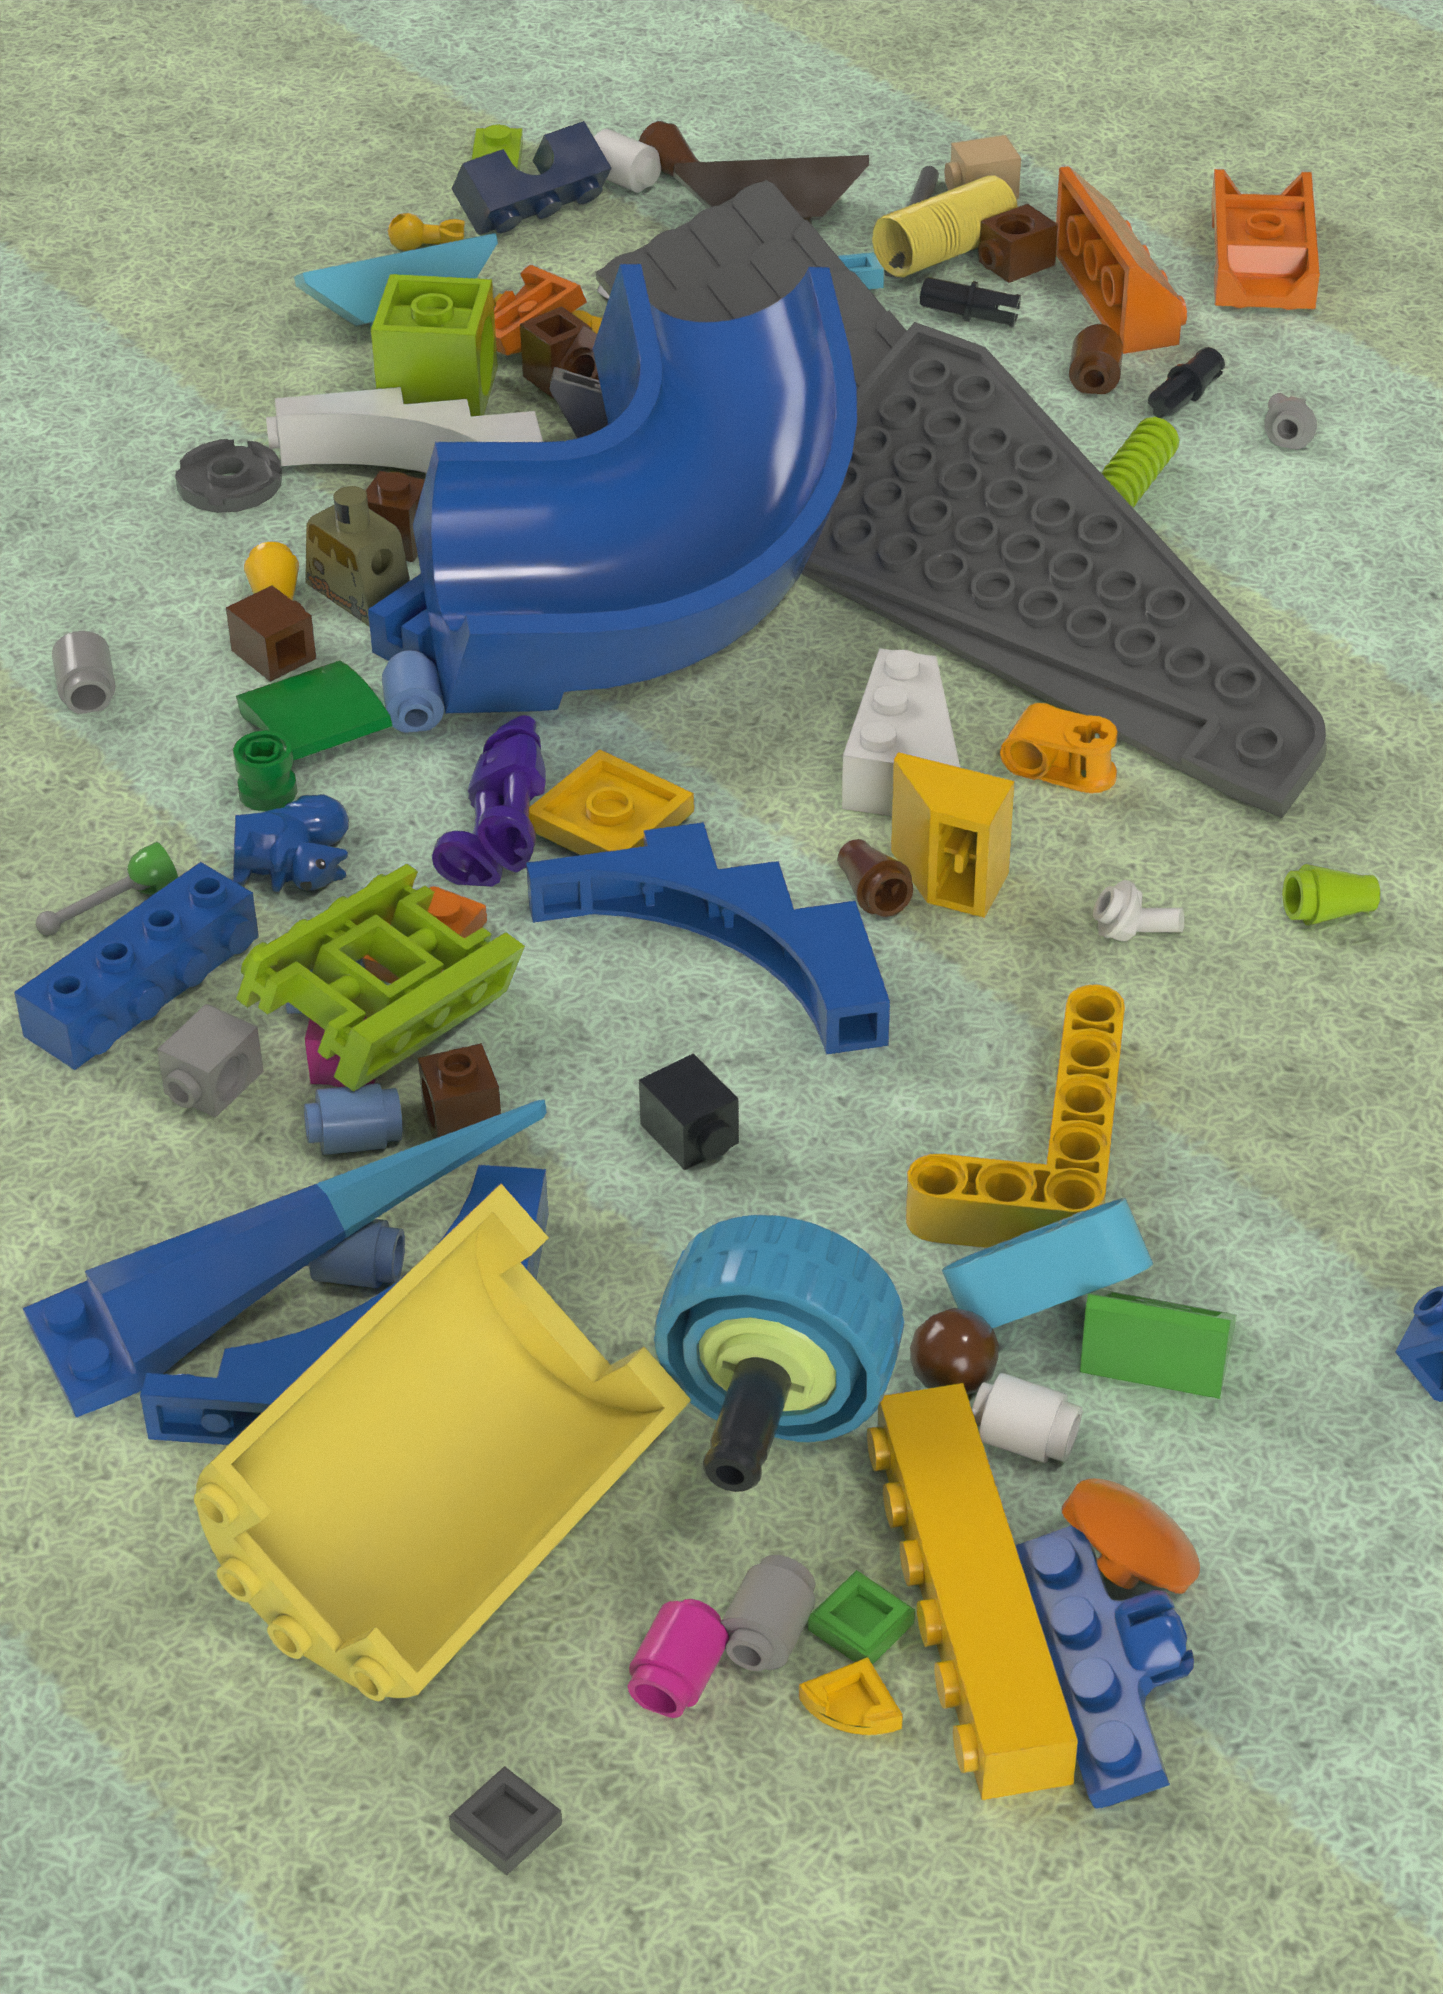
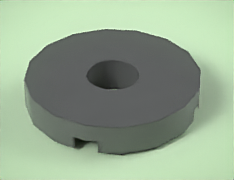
M219 439L204 443L187 452L180 460V469L176 470L175 474L177 491L185 502L201 510L221 513L239 512L257 507L271 499L281 487V461L272 449L256 441L247 440L248 447L235 446L234 439ZM235 473L234 475L223 476V474Z

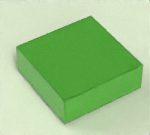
M856 1570L810 1614L808 1630L853 1662L868 1657L873 1665L914 1624L915 1609Z

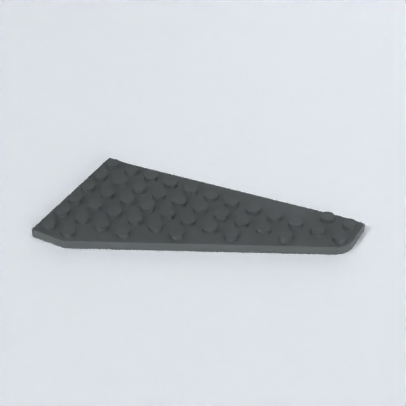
M914 322L857 388V426L852 457L841 490L818 542L801 574L1060 709L1084 715L1101 716L1110 720L1116 726L1118 739L1229 797L1283 818L1325 759L1327 751L1326 728L1321 713L986 347Z

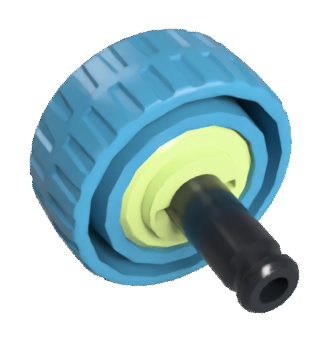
M748 1215L718 1222L696 1235L688 1243L686 1249L682 1251L669 1279L654 1326L656 1354L660 1365L691 1399L690 1403L717 1421L710 1439L711 1449L708 1450L703 1459V1470L712 1483L724 1490L743 1492L758 1484L762 1476L761 1466L767 1460L774 1437L797 1442H818L837 1438L855 1430L876 1412L879 1403L883 1400L895 1367L903 1335V1307L894 1283L880 1264L862 1248L838 1233L814 1223L784 1216Z

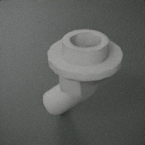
M1282 393L1274 394L1269 399V410L1264 420L1268 438L1276 446L1295 450L1305 447L1312 441L1317 430L1316 417L1313 411L1306 405V399L1292 396L1288 398Z

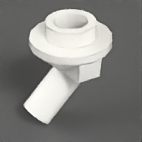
M1123 880L1114 887H1106L1099 895L1093 910V917L1098 921L1099 935L1108 939L1128 941L1136 935V931L1183 932L1184 929L1183 908H1142V892L1136 888L1134 883L1128 880Z

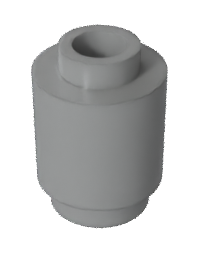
M76 631L61 637L55 643L52 650L55 678L60 699L71 711L77 714L104 710L109 705L116 688L107 642L100 635L89 631Z
M769 1555L763 1558L760 1564L752 1566L747 1571L721 1621L729 1635L726 1652L737 1665L751 1671H762L764 1669H778L786 1664L815 1606V1596L813 1593L815 1580L805 1566L786 1556Z

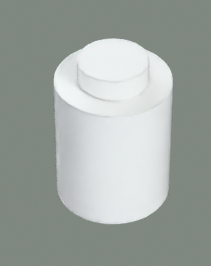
M603 129L594 136L612 167L606 180L636 193L652 186L657 181L661 171L659 153L654 147L610 129Z

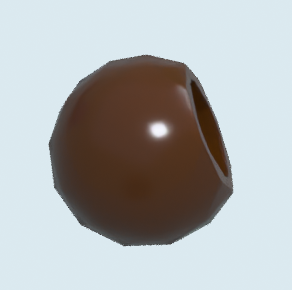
M951 1308L932 1315L915 1330L910 1346V1361L914 1374L926 1388L963 1383L967 1395L978 1392L982 1383H987L993 1377L999 1358V1344L994 1329L983 1317L971 1311Z

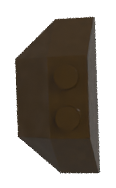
M869 155L675 163L673 173L674 177L706 208L719 206L734 198L742 189L768 180L780 190L804 220H808L812 225V220L821 219L869 166Z

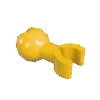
M402 213L392 219L388 227V236L391 244L396 249L410 251L419 248L422 243L439 245L463 240L465 221L449 219L441 222L440 225L424 224L417 215Z

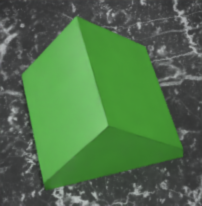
M1103 1289L1088 1293L1086 1302L1080 1373L1220 1399L1237 1314Z

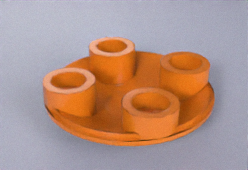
M1086 1479L1076 1485L1062 1505V1514L1073 1527L1083 1532L1090 1543L1101 1553L1097 1560L1098 1567L1104 1576L1114 1584L1122 1588L1132 1589L1140 1580L1149 1585L1182 1594L1198 1578L1200 1573L1199 1558L1187 1535L1164 1510L1136 1491L1109 1480Z

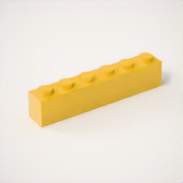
M960 1383L884 1395L883 1400L878 1406L877 1427L867 1428L869 1457L874 1471L886 1470L889 1483L883 1485V1500L889 1526L891 1528L902 1526L906 1541L900 1542V1560L907 1586L919 1585L923 1600L917 1601V1618L923 1644L925 1647L937 1645L941 1661L935 1662L934 1671L941 1706L943 1709L955 1707L960 1725L953 1726V1743L961 1773L974 1772L982 1800L1073 1785L1078 1739L964 1384Z

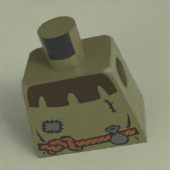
M347 486L338 489L334 493V505L311 516L306 523L305 580L307 585L369 626L368 609L409 582L410 577L401 533L397 527L368 508L367 492L364 489L356 486Z

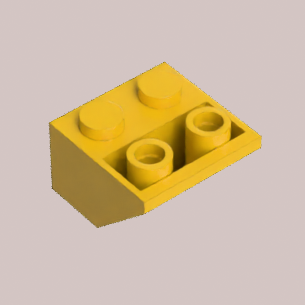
M898 752L894 758L891 852L898 861L908 867L912 875V882L927 903L985 918L1009 874L1014 781Z

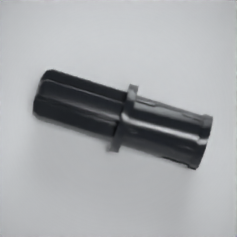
M928 277L925 278L922 284L919 299L920 305L923 307L964 315V321L970 322L971 317L1014 327L1018 314L999 310L998 307L1001 305L1020 309L1021 295L979 288V284L976 281H973L970 286Z
M1204 347L1186 364L1174 366L1169 371L1167 380L1148 397V404L1153 407V415L1158 418H1163L1165 415L1172 416L1188 401L1196 402L1205 392V387L1223 374L1221 370L1225 368V362L1222 355L1216 349Z

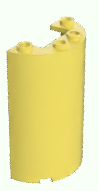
M502 1184L495 1188L202 1470L196 1485L194 1503L197 1507L205 1536L221 1565L217 1569V1577L224 1589L237 1600L250 1604L268 1624L267 1632L270 1639L284 1654L294 1659H300L302 1656H305L356 1687L366 1697L378 1702L382 1701L385 1697L409 1698L418 1695L691 1401L645 1347L610 1365L522 1265L521 1262L531 1256L549 1237Z

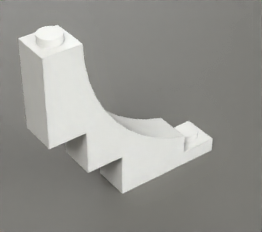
M401 387L275 398L276 416L266 417L269 448H280L282 466L364 464L396 467L427 473L435 442H543L535 411L471 417L467 399L403 404Z

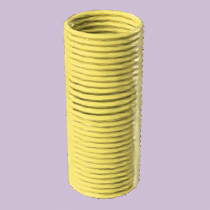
M985 176L924 201L883 215L876 221L873 228L872 243L874 253L882 267L895 277H906L942 261L978 248L980 244L981 221L1017 208L1016 197L1004 180L997 176ZM902 252L906 260L904 259L905 263H903L902 269L899 267L893 268L889 265V262L892 261L891 259L894 258L893 256H897L896 253L900 254Z

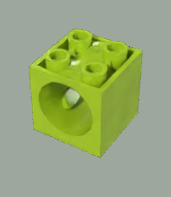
M390 274L371 327L376 389L401 387L403 404L467 399L471 417L483 416L498 369L492 279Z

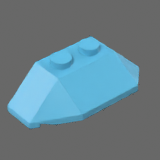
M496 233L304 272L294 276L297 288L354 326L370 323L372 327L390 274L477 278L498 244Z

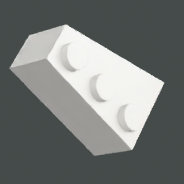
M879 648L843 753L842 809L892 816L894 758L898 752L960 767L937 657L917 654L909 650Z

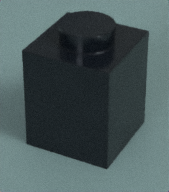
M694 1053L639 1079L640 1125L684 1171L707 1159H717L724 1155L731 1147L739 1144L738 1097Z

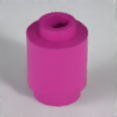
M685 1599L682 1602L670 1601L661 1606L629 1666V1673L632 1678L628 1683V1692L640 1706L669 1718H678L683 1714L686 1706L692 1707L698 1702L729 1641L728 1632L721 1624V1617L712 1607L695 1599Z

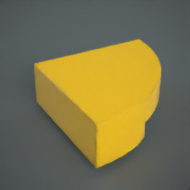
M868 1657L799 1684V1699L805 1708L817 1719L835 1729L860 1735L885 1734L902 1729L903 1714ZM824 1715H826V1716H828V1717H830V1718H832V1719H834V1720H836V1721H833V1720H831V1719L825 1717ZM849 1725L863 1726V1727H871V1728L854 1727V1726H849Z

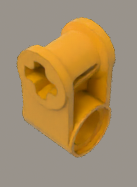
M1035 703L1029 705L1024 710L1001 745L1000 756L1005 767L1015 775L1032 780L1039 779L1080 792L1100 793L1110 789L1117 779V769L1111 761V749L1116 745L1118 732L1116 726L1110 720L1101 716L1079 714L1056 708L1047 703ZM1095 733H1098L1100 738H1095ZM1081 770H1086V777L1082 776Z

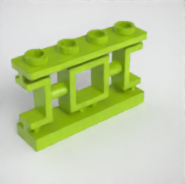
M409 864L401 866L386 876L384 874L377 875L362 890L348 898L346 896L339 897L327 910L310 920H299L287 933L268 944L266 942L259 943L248 953L241 966V973L244 976L236 1000L247 1008L260 1001L258 1008L267 1015L286 1003H290L322 1027L325 1032L318 1053L327 1060L335 1054L341 1057L334 1077L353 1092L501 997L509 988L525 945L507 932L490 941L492 934L483 927L466 938L461 937L427 912L435 892L426 885L418 890L412 888L418 871ZM369 955L400 979L390 985H386L356 961Z

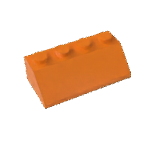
M1069 166L1060 167L1056 223L1058 224L1056 256L1100 322L1112 328L1121 338L1123 354L1179 345L1181 326L1185 325L1187 321V308L1183 297L1177 295L1168 282L1164 270H1159L1150 257L1147 246L1140 243L1133 233L1129 221L1123 219L1113 203Z

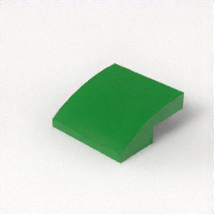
M341 660L236 695L240 714L245 720L260 728L261 731H276L285 735L291 741L293 760L393 726L390 714L374 691L356 671Z

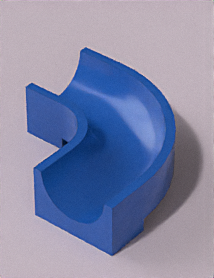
M620 264L593 346L608 421L606 427L584 437L556 442H435L415 514L413 530L445 714L557 710L564 692L607 689L651 680L686 668L721 651L752 630L780 603L800 577L841 490L852 457L857 426V387L852 358L829 267H808L802 280L790 293L759 312L727 321L693 322L669 316L659 311L649 302L641 264Z

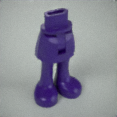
M527 715L518 716L499 727L486 740L483 754L479 756L467 790L471 806L475 808L473 833L456 830L449 831L439 837L435 843L432 852L433 866L443 878L454 884L492 887L500 882L503 867L513 872H519L526 868V863L531 859L535 847L536 834L529 819V805L535 796L544 794L546 783V769L541 753V740L535 732L537 725L532 717Z

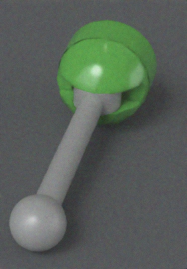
M156 841L140 849L131 857L127 868V877L56 913L52 911L40 913L36 919V928L43 935H53L59 930L61 923L131 888L136 889L141 894L154 895L178 878L176 868L164 847Z

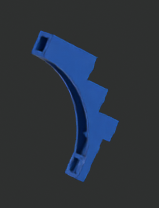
M704 822L644 830V847L526 863L529 909L533 923L596 914L655 921L695 932L742 953L764 967L783 983L802 1004L814 1023L826 1055L889 1046L890 999L856 901L794 909L779 861L718 869Z

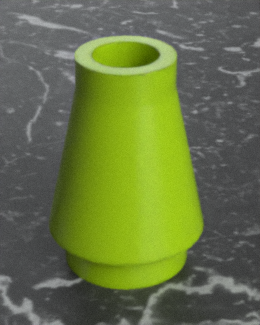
M1304 864L1299 870L1287 873L1282 890L1283 906L1291 920H1303L1306 926L1359 912L1375 911L1380 902V885L1374 875H1359Z

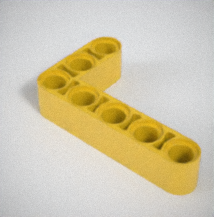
M1098 984L1085 985L1076 988L1068 996L1047 1164L950 1154H928L919 1157L910 1165L907 1172L906 1224L912 1234L930 1242L988 1248L1026 1232L1068 1218L1076 1213L1105 1204L1125 1011L1124 999L1117 991Z

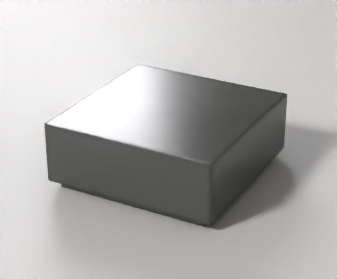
M504 1766L449 1816L450 1830L505 1875H508L562 1825V1813L558 1807Z

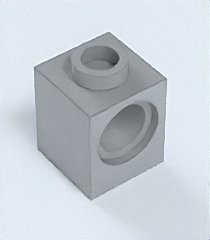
M205 1004L157 1049L164 1093L183 1108L194 1107L215 1118L264 1072L258 1027L209 1004Z

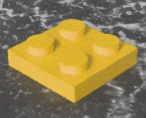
M599 749L529 807V819L536 834L579 855L644 847V830L678 826L694 812V793Z

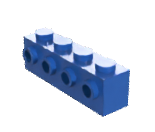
M198 863L16 990L14 994L23 1037L74 1070L95 1055L106 1052L117 1039L142 1021L153 1018L164 1005L189 987L200 984L208 973L233 955L244 952L259 937L253 892L206 864Z

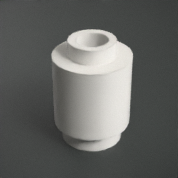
M1000 1373L994 1385L986 1382L982 1383L976 1395L972 1412L976 1424L980 1426L979 1434L983 1443L1047 1463L1049 1457L1062 1462H1066L1078 1434L1083 1408L1069 1403L1068 1395Z

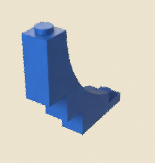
M478 1165L471 1191L459 1215L443 1238L500 1184L507 1189L545 1233L549 1215L546 1169ZM543 1244L531 1256L521 1262L536 1280ZM396 1283L344 1314L303 1331L260 1343L226 1348L217 1378L198 1377L190 1374L146 1373L140 1392V1399L148 1439L229 1445Z

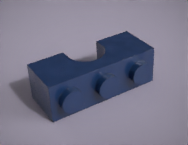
M585 121L543 136L532 160L540 173L539 175H530L518 170L511 163L504 149L462 163L451 189L477 234L481 235L492 230H496L497 233H505L515 228L523 219L534 215L539 219H544L555 214L562 205L577 201L578 204H586L602 193V187L612 167Z

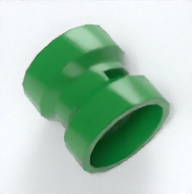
M268 730L255 731L241 737L233 747L235 769L240 775L237 781L240 801L246 807L257 811L266 812L285 807L287 803L295 799L298 793L295 773L291 770L294 763L291 741L279 732Z

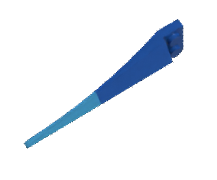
M545 1099L531 1102L85 1271L86 1281L24 1307L23 1311L27 1322L75 1417L82 1416L140 1392L146 1373L163 1374L242 1311L339 1242L442 1176L543 1119L547 1113Z

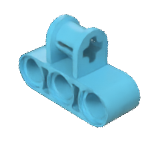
M1120 1198L970 1254L947 1265L942 1269V1272L957 1308L971 1311L983 1317L992 1328H996L1128 1279L1150 1268L1153 1265V1261L1126 1198Z

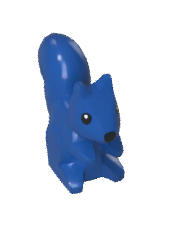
M325 794L303 795L296 801L287 803L283 808L262 813L235 815L233 881L243 886L251 873L270 875L273 891L279 892L286 882L292 880L299 889L312 891L324 887L333 881L346 878V872L337 864L348 857V852L345 849L330 847V845L340 841L349 829V817L344 806L338 800Z

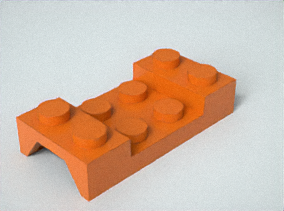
M1214 169L1211 211L1212 228L1215 231V306H1232L1236 308L1268 307L1288 310L1316 309L1320 272L1312 172H1301L1280 195L1241 194L1224 169Z

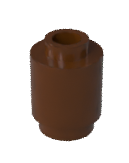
M1103 324L1090 325L1078 333L1073 341L1069 378L1072 385L1081 393L1107 394L1119 383L1123 343L1112 328Z

